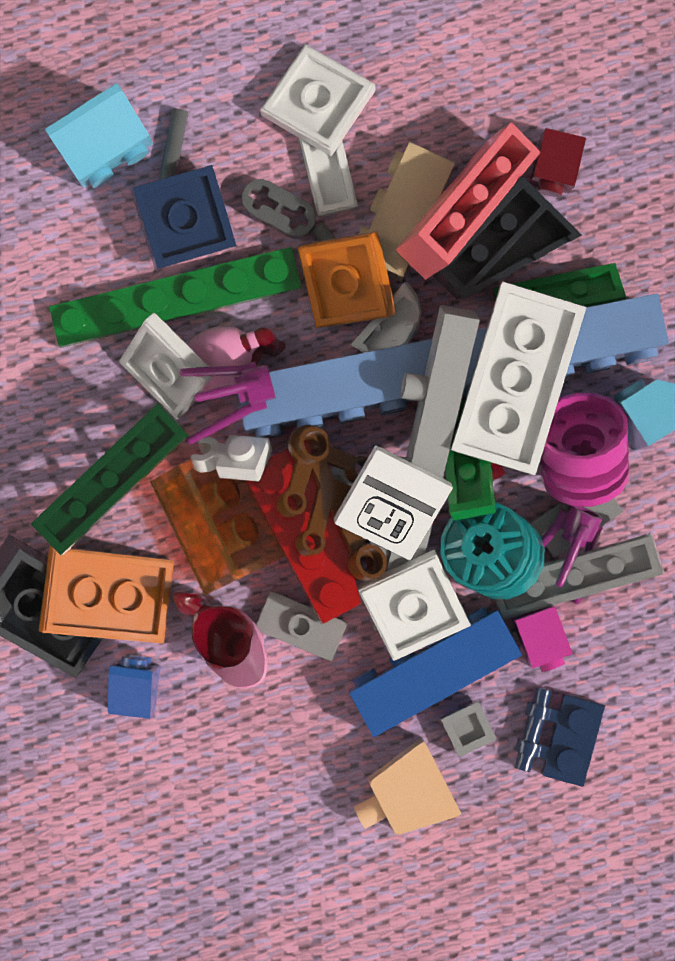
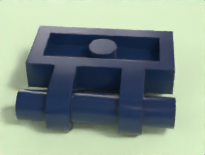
M536 687L532 702H528L525 714L528 715L523 737L517 739L515 751L518 752L514 768L531 772L534 757L543 758L545 762L541 773L542 776L584 787L605 705L563 694L558 710L548 707L552 691ZM544 720L555 722L549 746L538 743Z

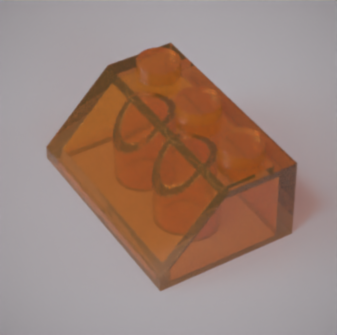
M190 460L150 481L204 596L285 557L245 480L219 478L216 469L210 472L196 471Z

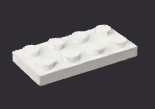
M501 283L450 450L536 475L586 307L509 283Z

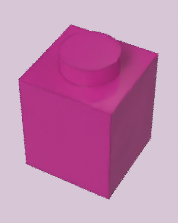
M554 605L512 618L526 660L531 668L540 667L541 672L550 671L565 664L563 657L573 654Z

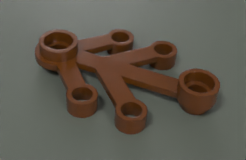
M303 425L295 429L290 435L288 449L295 464L288 489L279 495L276 504L278 511L285 517H294L301 514L306 509L307 501L304 493L312 473L318 485L307 528L299 533L295 540L297 551L303 556L310 557L321 553L325 548L324 532L329 514L331 513L334 518L352 487L334 479L328 465L344 470L346 478L351 483H354L358 476L355 471V464L357 463L363 468L368 458L365 456L355 457L332 447L330 438L323 429L314 425ZM304 441L310 444L311 454L306 451ZM288 496L292 497L295 500V510H292L288 506ZM337 525L350 553L348 558L350 573L361 581L380 577L387 565L386 556L381 548L372 544L366 545L361 536ZM307 536L312 537L315 542L313 550L307 546ZM360 557L366 561V571L361 567Z

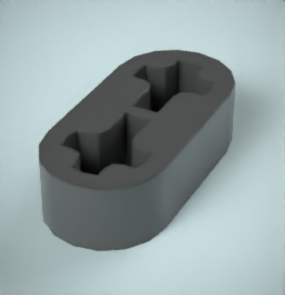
M257 179L248 183L243 190L242 203L246 212L278 232L293 239H303L310 235V232L314 229L316 224L315 211L307 201L264 179ZM263 189L268 190V199L278 206L275 210L266 205L260 206L259 210L253 208L254 200L250 195L253 192L260 194ZM284 208L294 214L299 209L304 210V219L308 224L306 227L298 225L295 230L291 229L290 219L281 214L282 209Z

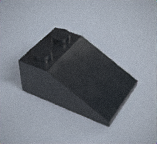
M9 534L0 547V636L77 678L103 638L39 632L48 557Z

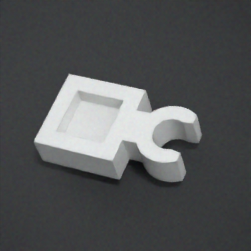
M229 435L226 443L221 444L212 437H206L198 441L201 452L204 455L192 454L190 458L194 469L199 472H210L216 469L219 478L260 481L271 455L272 447L269 438Z

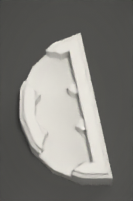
M405 282L393 295L396 314L391 317L373 319L351 344L352 346L366 353L405 345L413 339L420 325L421 307L416 292L408 282Z

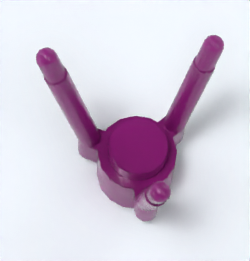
M252 362L239 366L182 368L179 371V374L183 377L242 375L234 377L236 384L196 393L194 400L201 402L238 393L241 403L250 402L188 436L186 442L190 445L253 412L267 409L266 401L276 398L267 365L257 367L256 363Z
M571 506L569 512L560 509L554 523L541 537L545 548L562 528L564 532L561 537L572 543L556 580L557 587L564 585L580 547H585V551L595 549L596 542L603 529L600 526L603 518L588 508ZM582 597L574 599L573 602L575 604H579L582 600Z

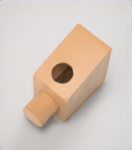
M423 738L415 741L370 775L368 780L375 795L354 806L364 829L387 818L395 835L407 833L461 815Z

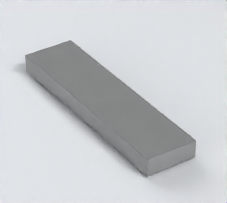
M651 532L578 553L562 587L556 586V580L566 557L544 563L537 582L524 594L508 600L495 599L500 616L502 619H507L663 575L664 570Z

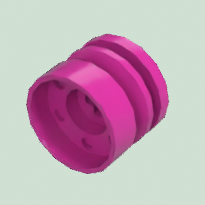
M574 393L559 397L540 459L541 480L546 491L557 501L575 507H593L607 503L615 498L628 483V419L622 407L612 399L596 393Z

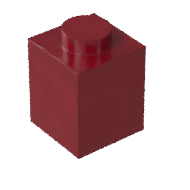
M545 128L539 139L537 149L540 151V154L534 160L529 183L538 186L537 191L543 195L562 197V193L569 194L576 184L586 137Z

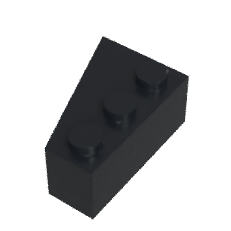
M521 176L452 262L432 276L456 299H466L525 265L542 258L560 246L579 238L582 234Z

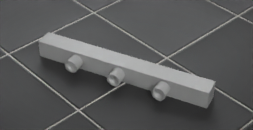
M440 305L425 375L405 372L400 390L401 398L418 401L407 455L401 458L441 478L444 476L480 321L474 311ZM432 525L411 560L426 553ZM369 540L366 541V545H376L384 552L387 560L384 572L410 561ZM370 615V619H371V622H372L373 630L378 631V629H377V627H376V625H375V623H374V621H373V619H372V617H371V615Z

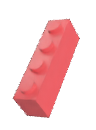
M512 122L482 145L395 250L425 280L448 266L536 159L540 151Z

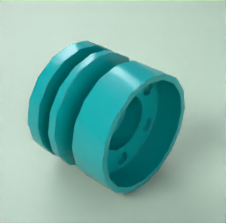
M495 502L496 513L455 521L451 517L441 536L440 554L446 571L457 583L490 599L508 600L524 594L537 582L544 567L545 548L539 532L526 519L512 509ZM486 541L494 548L490 554H487L482 549V545Z

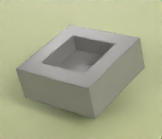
M478 700L440 717L458 757L497 740Z

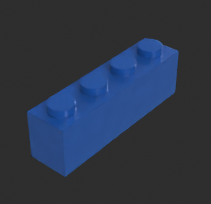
M481 607L467 615L471 626L438 640L416 653L412 652L395 661L391 657L389 661L392 666L378 674L375 668H371L352 679L355 686L349 689V694L373 738L522 656L498 610L493 609L487 612L485 607Z

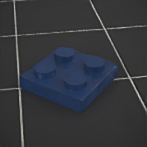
M213 165L130 189L155 270L237 246Z

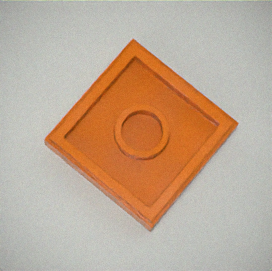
M378 231L298 246L316 328L386 318L396 314Z

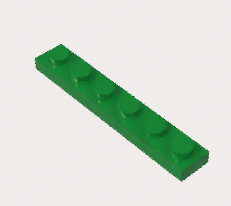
M288 247L49 306L58 346L64 348L140 329L143 322L153 313L162 321L169 322L302 289L293 249Z

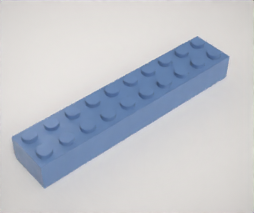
M659 294L586 308L565 378L574 374L575 368L584 367L585 373L590 374L610 369L611 366L617 365L616 360L625 358L626 365L628 366L651 361V358L658 357V350L669 344ZM487 328L477 330L462 397H467ZM432 339L269 372L276 398L266 401L267 409L259 410L243 417L245 431L249 435L255 434L256 438L270 439L282 436L281 428L297 425L299 428L303 425H314L322 428V420L339 417L340 424L364 419V411L380 408L381 415L405 411V408H407L406 403L413 402L414 400L400 397L404 373L425 375ZM239 399L240 408L249 404L250 402L247 401L241 403Z

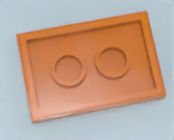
M49 546L39 632L164 644L174 560L69 549L64 555L60 556L52 546Z

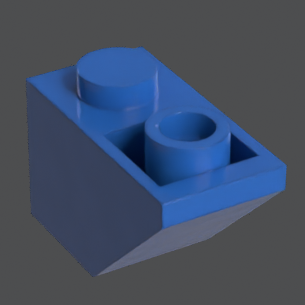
M127 654L126 657H122V660L110 665L108 675V714L151 719L154 716L161 666L152 665V657Z

